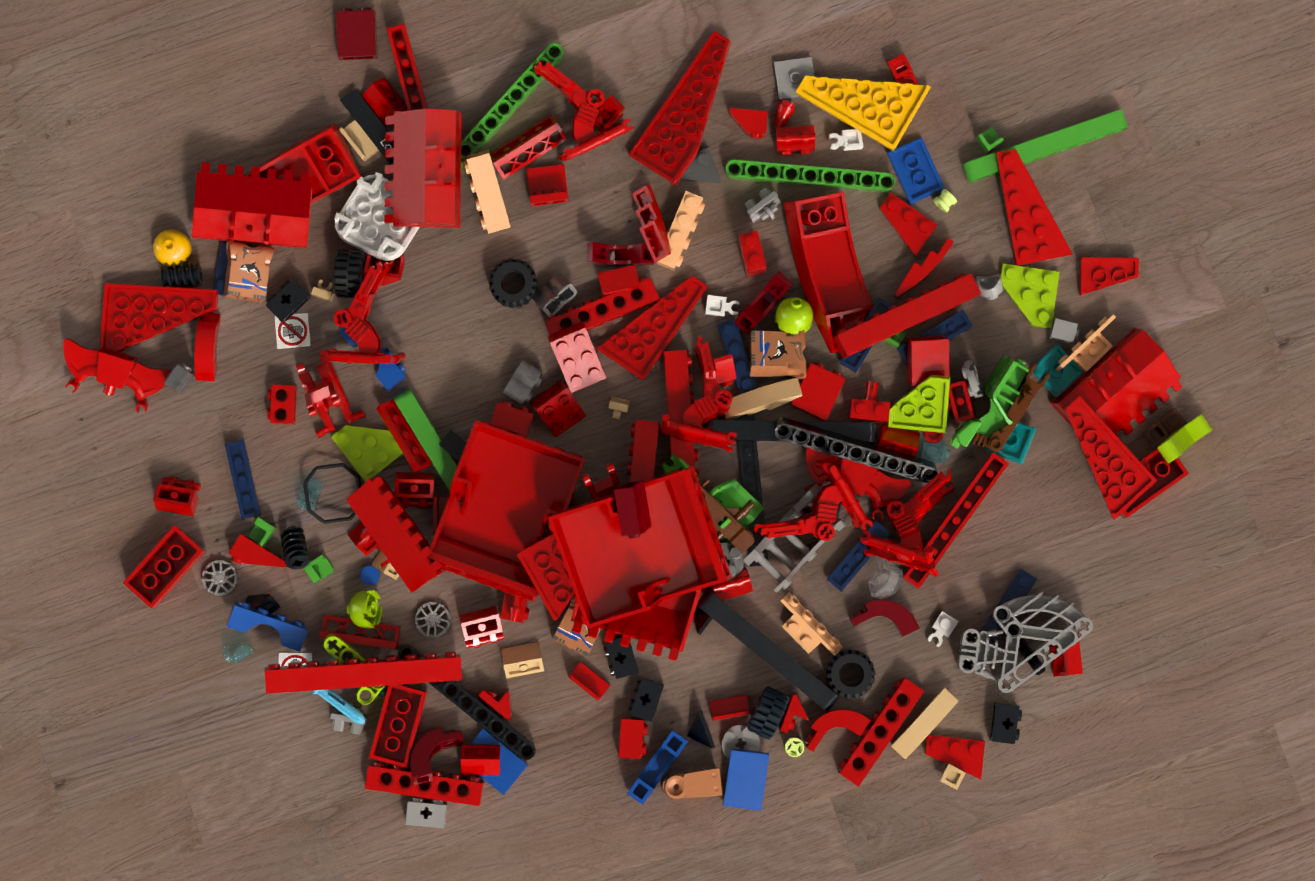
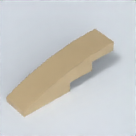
M798 378L770 384L733 397L730 409L725 414L726 419L733 420L745 414L751 416L764 409L770 411L803 396Z
M944 687L891 747L906 759L959 702V699Z

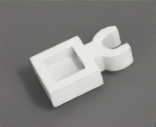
M856 129L842 130L841 136L832 133L828 137V140L833 139L836 141V143L830 145V149L833 150L839 148V146H843L844 151L863 148L861 132Z
M708 295L705 315L724 317L726 311L733 316H737L738 312L732 311L731 307L739 305L740 302L731 301L726 303L727 297Z
M941 611L932 626L936 631L928 636L927 641L930 642L933 637H937L938 643L936 646H941L943 635L949 638L959 621Z

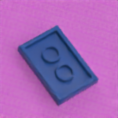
M922 137L886 153L910 205L945 189Z
M484 728L470 744L500 745V775L479 776L503 795L528 766L526 762Z
M731 748L723 806L761 811L769 753Z

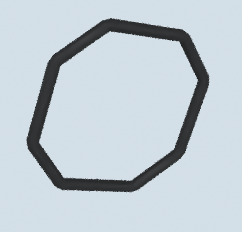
M344 463L316 466L303 483L307 511L324 524L350 521L356 513L353 511L350 517L324 520L310 508L307 483L317 470L343 467L356 477L357 488L359 489L361 487L359 475Z

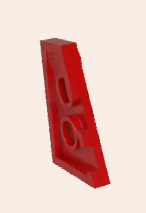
M891 192L879 208L916 257L937 227V224Z
M1081 257L1080 296L1139 277V258Z
M928 735L926 737V755L950 764L976 778L981 779L985 741Z

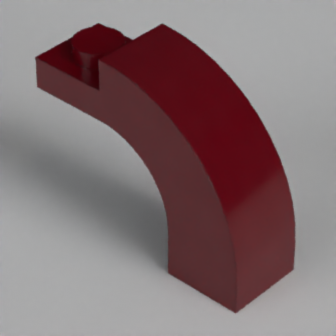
M595 242L587 243V262L594 263L595 265H654V260L646 244L608 245Z
M778 271L758 296L742 311L734 323L746 334H749L774 308L793 283Z
M888 600L867 602L863 604L866 612L859 610L852 614L853 618L850 619L854 627L875 616L886 617L895 624L901 637L920 629L914 616L905 607Z
M437 728L425 734L417 742L411 755V776L414 785L433 781L430 766L432 757L443 749L463 745L461 730H450L446 734H442L441 728Z

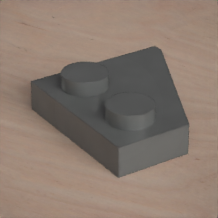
M708 148L698 151L696 157L681 177V181L722 182Z

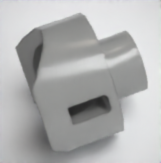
M1000 273L991 276H977L975 279L981 292L980 296L986 297L987 300L996 299L1003 291Z

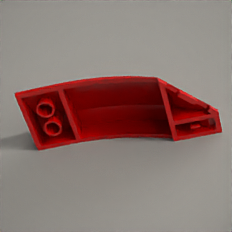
M335 122L256 166L260 168L259 177L267 178L269 168L276 169V179L284 180L285 170L293 171L292 181H300L301 172H309V182H313L311 204L361 177L349 147ZM251 170L243 174V176L251 177Z
M844 192L784 202L789 237L799 279L806 300L813 310V318L830 353L839 352L833 340L838 335L837 331L845 327L848 330L854 328V323L863 320L868 311H871L874 306L865 286L855 253Z

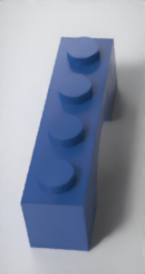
M343 327L339 332L353 348L357 347L358 344L345 332L347 329ZM381 346L379 353L393 355L388 348L384 350ZM379 363V368L375 375L387 391H391L407 378L404 375L406 370L400 363L397 365L395 363Z
M244 601L233 603L226 622L228 628L246 633L255 625L267 624L279 632L282 646L301 651L308 632L304 622L296 619L294 622L287 620L285 615L279 613L272 615L268 613L267 609L261 607L257 609L252 608L249 603Z
M672 730L627 794L643 805L665 772L686 746L688 740Z

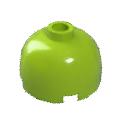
M789 297L778 305L774 321L778 323V328L786 333L799 334V331L805 330V333L812 327L813 310L806 300L798 297Z
M360 591L354 594L350 600V603L347 605V613L355 625L366 629H374V625H379L382 616V605L378 606L377 599L381 598L377 591Z

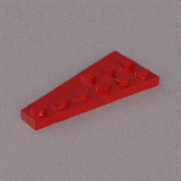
M1016 149L996 152L1016 265L1073 255Z
M691 276L626 325V327L614 334L605 343L597 347L596 350L644 381L708 286L694 276Z
M1078 395L1064 410L1111 517L1115 520L1157 480Z

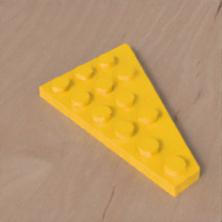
M805 76L795 94L894 151L931 86Z

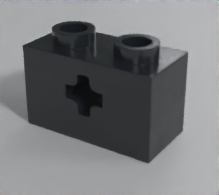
M294 279L291 282L290 280L286 281L281 286L282 290L277 295L275 293L271 295L267 300L268 303L265 305L283 324L311 299ZM284 297H288V298L290 297L289 300H290L291 302H290L289 304H288V303H284V302H285Z
M621 638L613 640L612 643L606 642L607 646H604L606 658L610 657L612 665H609L611 676H616V679L639 673L631 643H629V647L621 646ZM619 652L622 655H626V659L623 660L624 663L620 664V661L615 660Z
M642 678L641 681L637 680L634 689L637 695L635 700L631 699L628 710L631 711L630 715L652 722L664 685ZM645 693L649 694L648 698L651 699V702H647L646 705L642 704L640 696H644Z
M994 702L990 741L1015 744V740H1019L1020 729H1017V723L1022 718V710H1019L1020 706ZM1006 718L1011 722V726H1007V729L1002 725V721H1006Z

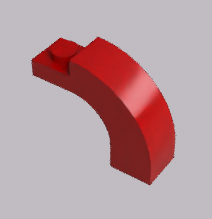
M206 314L197 323L194 351L196 381L215 382L218 369L217 338L221 314Z
M846 709L826 712L811 724L810 727L816 732L815 734L810 733L806 739V748L814 752L826 732L836 727L847 728L861 736L870 719L860 713Z

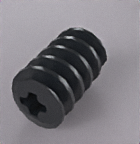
M196 261L195 267L192 266L191 262H188L187 267L181 262L180 268L177 267L176 263H173L172 268L166 263L165 267L161 269L163 287H166L167 283L170 287H173L175 282L177 286H182L183 282L185 286H189L190 282L193 286H196L198 281L202 285V269L198 261Z
M297 526L288 527L281 533L285 564L287 567L296 570L303 569L310 563L305 535L303 534L304 530Z

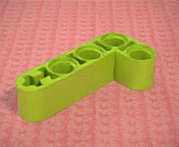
M1200 414L1172 433L1157 449L1169 464L1213 429L1205 417Z
M328 634L324 638L325 650L339 660V662H347V660L342 658V654L345 651L352 652V658H358L359 661H367L363 655L338 635ZM329 640H336V645L341 648L338 654H336L338 652L336 647H329ZM385 686L358 687L356 691L358 701L364 705L370 704ZM363 690H368L371 693L368 699L360 697V693Z

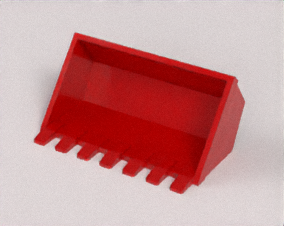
M425 108L394 111V115L386 116L385 124L394 125V132L385 133V141H394V148L386 149L385 157H394V165L385 166V174H393V181L385 182V190H393V198H385V207H393V214L385 215L384 223H393L394 227L460 228L462 113L456 110Z
M202 162L201 172L197 171L192 238L307 248L313 182H309V172H301L300 181H292L293 171L291 170L284 171V180L276 179V169L269 168L267 178L259 177L260 168L251 167L250 177L243 176V166L235 165L234 175L226 174V164H218V172L210 173V163Z
M1134 328L1087 372L1083 373L1054 398L1050 404L1071 426L1064 408L1079 395L1117 437V433L1120 430L1129 435L1133 431L1129 424L1133 419L1138 424L1145 421V417L1142 414L1145 408L1151 414L1158 409L1154 403L1158 397L1163 403L1170 399L1166 392L1169 387H1172L1175 392L1182 388L1178 380L1181 376L1175 370L1165 351L1143 329Z
M382 476L368 479L364 485L346 498L367 529L360 536L361 539L368 535L373 537L377 543V546H375L377 550L381 549L387 557V560L381 563L380 566L383 568L391 563L411 593L446 572L440 569L443 566L438 559L431 563L428 556L433 551L430 549L429 542L398 498L395 497L394 492Z
M702 589L663 600L651 610L589 629L588 637L596 638L598 630L602 629L606 631L604 638L606 642L612 643L615 633L622 635L621 646L629 647L631 638L638 639L636 650L645 652L647 642L654 644L653 655L660 657L663 647L670 648L668 659L677 661L679 651L683 652ZM575 602L570 621L574 622L572 632L580 634L584 623L581 619V609Z

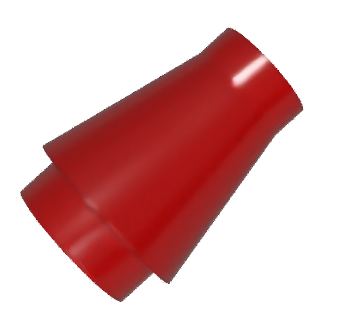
M781 99L780 103L777 104L773 125L785 127L795 111V104Z

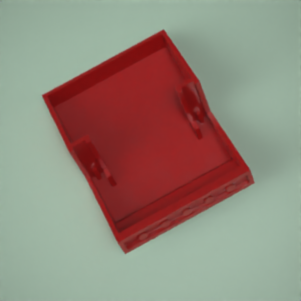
M475 420L451 482L449 499L430 545L433 553L428 556L429 560L433 563L438 559L443 566L440 568L442 570L535 602L538 591L517 554L553 534L548 525V517L570 508L586 459H583L581 455L576 453H566L559 447H549L542 441H532L525 435L510 433L505 428L493 427L486 421L479 422Z
M693 466L682 470L676 469L644 481L652 527L647 529L646 533L640 534L638 538L629 539L628 536H621L614 492L548 517L549 528L554 533L556 548L560 550L562 565L567 570L569 585L573 587L575 602L581 609V619L586 624L587 629L651 610L663 600L726 582L732 577Z

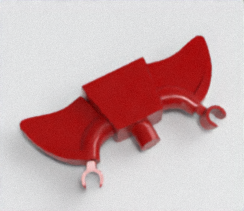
M66 338L63 343L66 364L75 377L69 380L66 388L69 384L73 385L75 389L72 393H74L79 388L80 381L83 382L89 376L97 377V382L105 384L103 393L110 396L114 395L116 388L123 389L126 385L134 391L135 397L138 399L135 408L137 413L140 411V406L145 408V412L147 411L148 402L144 398L162 389L165 385L163 383L171 372L170 369L147 367L137 362L138 357L106 347H102L101 350L88 349L69 338Z
M810 448L806 450L807 467L815 483L808 485L805 491L816 483L822 487L825 483L829 482L825 471L816 467V462L831 463L837 467L853 494L861 496L866 494L872 499V505L875 507V511L872 514L874 521L876 513H880L882 515L881 519H884V514L880 507L888 506L891 502L901 499L912 485L911 480L889 477L871 466L842 458L841 463L840 457Z

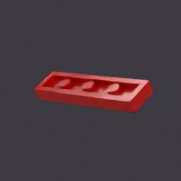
M394 399L378 405L376 408L413 471L417 472L429 467L432 464L430 458Z

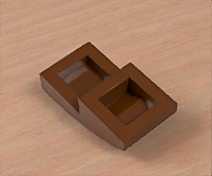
M1174 407L1143 433L1156 447L1183 426L1186 421Z

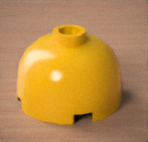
M168 229L159 233L155 238L153 251L156 259L163 265L168 263L169 267L172 268L173 263H176L177 267H180L181 262L185 264L192 253V244L188 236L182 231Z

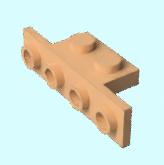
M1114 315L1110 318L1105 316L1098 323L1100 327L1096 331L1090 330L1084 336L1086 340L1082 344L1079 341L1071 349L1073 353L1070 356L1065 354L1058 361L1060 365L1056 370L1060 371L1067 363L1073 360L1084 373L1087 372L1113 347L1100 332L1116 317Z
M788 592L783 597L781 602L794 615L782 627L808 654L822 643L835 656L843 647L839 640L833 637L826 627L813 617L811 611L801 605L796 596Z

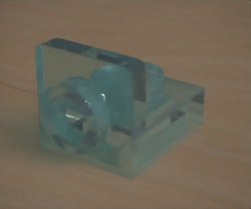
M923 442L922 459L936 464H945V460H949L950 449H947V444Z
M310 479L307 483L310 508L312 511H315L324 484ZM302 485L297 497V506L307 511L304 487Z
M245 644L235 649V654H233L229 646L223 647L225 651L223 653L224 658L228 663L231 662L232 664H237L255 653L252 646L248 645L246 647Z

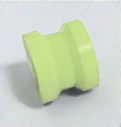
M946 189L941 191L939 197L933 199L934 203L945 213L949 211L951 205L957 203L956 198Z
M789 738L785 743V751L789 756L798 757L804 751V744L799 738Z

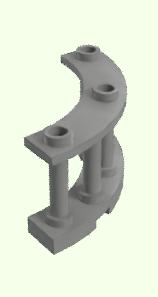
M816 483L793 507L795 510L791 508L778 522L789 521L805 515L803 508L808 503L813 504L812 502L815 500L821 487ZM845 513L841 518L836 516V521L833 525L835 530L840 531L847 524L845 520L849 516L848 513ZM765 535L743 561L748 566L753 561L759 562L780 582L774 589L777 593L781 588L785 590L792 583L791 577L806 561L810 562L817 555L815 551L825 541L820 539L809 549L795 535L785 536L804 554L803 558L795 564L775 545V541H773L775 537L768 539ZM764 549L770 550L791 570L785 577L764 557L762 553Z

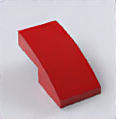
M905 54L887 62L896 83L919 85Z

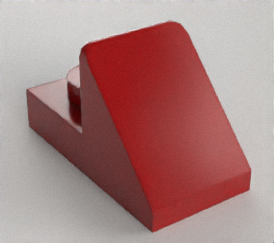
M611 95L599 108L594 126L601 133L603 130H608L623 116L622 112L626 108Z
M484 689L479 697L507 720H510L512 717L510 690L498 701V695L490 689L488 691Z
M792 694L780 727V731L785 733L793 730L796 722L793 719L794 715L809 720L798 696Z

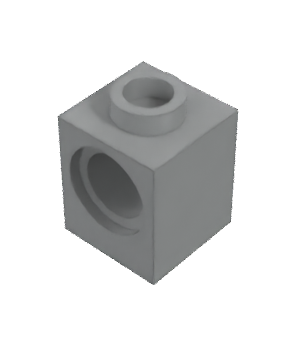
M1055 318L1052 323L1049 339L1072 344L1074 340L1077 341L1080 329H1077L1078 324Z

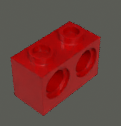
M272 385V388L268 390V401H271V408L267 410V419L270 420L271 424L296 425L297 387L295 385ZM281 390H285L287 393V397L284 400H279L277 397ZM284 409L286 416L284 419L279 420L277 412Z

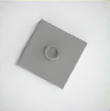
M812 57L774 62L779 100L801 98L795 92L805 76H814Z

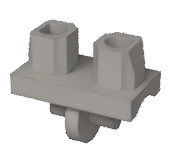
M764 188L759 193L762 199L759 203L750 199L744 204L753 223L760 218L764 221L767 217L773 221L775 219L773 213L778 210L776 206L781 203L775 191L771 192L769 189Z
M331 713L330 719H333L332 730L343 732L345 722H351L350 733L361 735L364 725L367 724V718H365L363 724H359L344 714Z

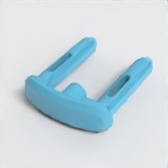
M344 652L342 654V658L344 660H347L348 658L345 656L346 653ZM385 687L378 695H386L387 690ZM331 689L312 691L313 695L318 694L355 723L363 724L365 722V717L359 710Z

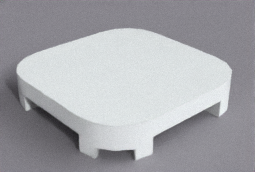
M375 173L364 178L361 176L357 180V186L340 213H336L334 218L335 228L339 237L344 242L363 250L377 259L389 261L400 257L404 253L419 227H394L393 223H384V216L393 214V207H385V198H393V190L386 191L385 182L390 180L384 178L383 174Z

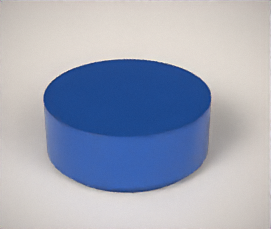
M366 566L362 569L360 578L364 584L374 585L379 581L380 573L377 568Z

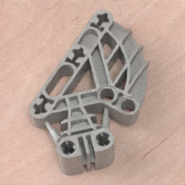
M1042 591L1038 595L1018 597L1001 606H997L993 610L992 616L1002 630L996 631L995 629L981 631L980 633L975 629L963 631L957 666L963 673H972L974 671L977 675L996 681L997 687L1001 692L1009 693L1089 634L1093 629V623L1073 606L1074 602L1069 604L1058 599L1059 595L1055 597L1043 595ZM998 609H1004L1007 612L1005 619L1000 620L997 618L996 613ZM1026 612H1034L1022 622H1019L1015 617ZM1039 612L1055 615L1040 627L1023 625ZM1058 617L1069 624L1063 630L1044 628ZM1080 621L1083 623L1087 622V630L1082 629L1077 633L1080 634L1078 637L1071 628L1074 626V629H1078L1081 626ZM1011 624L1018 626L1019 631L1016 635H1011L1008 632ZM967 633H974V642L966 640V637H968L966 636ZM1005 633L1004 649L998 647L997 640H995L994 645L989 644V637ZM1020 638L1047 641L1016 665ZM1050 644L1052 646L1056 645V653H1049L1048 655H1046L1047 657H1049V659L1046 660L1045 655H1043L1040 651L1043 649V652L1046 653L1050 649ZM1035 655L1041 656L1042 664L1024 678L1017 677L1016 670L1018 667ZM964 660L971 661L970 669L962 667ZM1002 662L1000 678L991 675L992 673L985 670L986 664H991V669H994L995 663ZM1012 673L1013 677L1018 680V683L1015 684V681L1009 683V689L1006 687L1002 688V680H1010L1012 677L1009 674Z

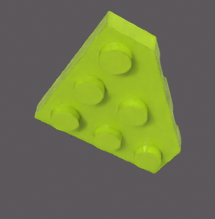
M1002 264L1001 279L1003 289L1006 290L1030 325L1052 329L1060 272Z
M930 375L890 407L888 427L946 433L951 377Z
M346 425L331 436L365 482L375 477L403 455V452L388 430Z

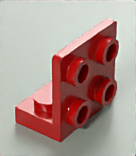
M564 164L527 169L531 207L569 202Z
M562 380L530 401L554 437L559 436L586 417V414Z

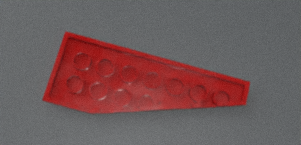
M716 31L711 34L628 154L630 158L675 186L698 153L731 44L729 39Z

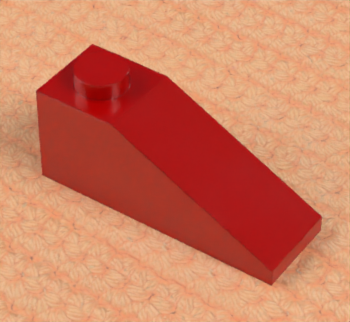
M243 534L239 535L228 553L232 556L231 560L239 565L244 563L289 568L285 564V560L266 548L261 547Z

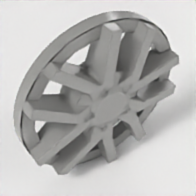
M215 560L204 568L201 581L206 591L210 594L224 596L232 592L236 587L238 574L231 563L224 560ZM216 563H219L220 570L216 571ZM223 563L229 566L225 570H223ZM212 566L213 572H209L207 569ZM232 569L233 574L227 576L226 572ZM205 574H211L212 579H205ZM234 576V583H231L228 579ZM205 581H212L209 588L207 587ZM226 582L232 586L229 590L224 586ZM214 584L217 585L215 592L211 591ZM220 587L225 590L223 593H218Z
M438 602L423 604L415 615V625L418 631L426 637L436 638L442 636L447 632L451 624L449 610ZM430 605H438V606L436 607V609H435L434 612H433V610H432V608H431ZM426 606H428L430 610V613L428 614L423 609ZM442 607L444 611L439 615L436 612ZM420 611H422L425 617L418 618ZM446 613L448 620L442 619L441 617ZM425 619V624L419 626L418 620ZM441 621L447 622L446 628L439 625ZM427 626L426 633L421 629L422 627ZM430 627H434V635L429 634ZM437 627L443 629V631L437 634Z

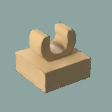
M320 279L318 281V288L313 287L311 294L332 302L334 294L330 291L333 289V283L330 282L328 288H323V280Z
M612 396L608 407L614 409L612 418L620 419L622 412L627 413L630 400Z
M947 764L939 781L957 790L966 773Z

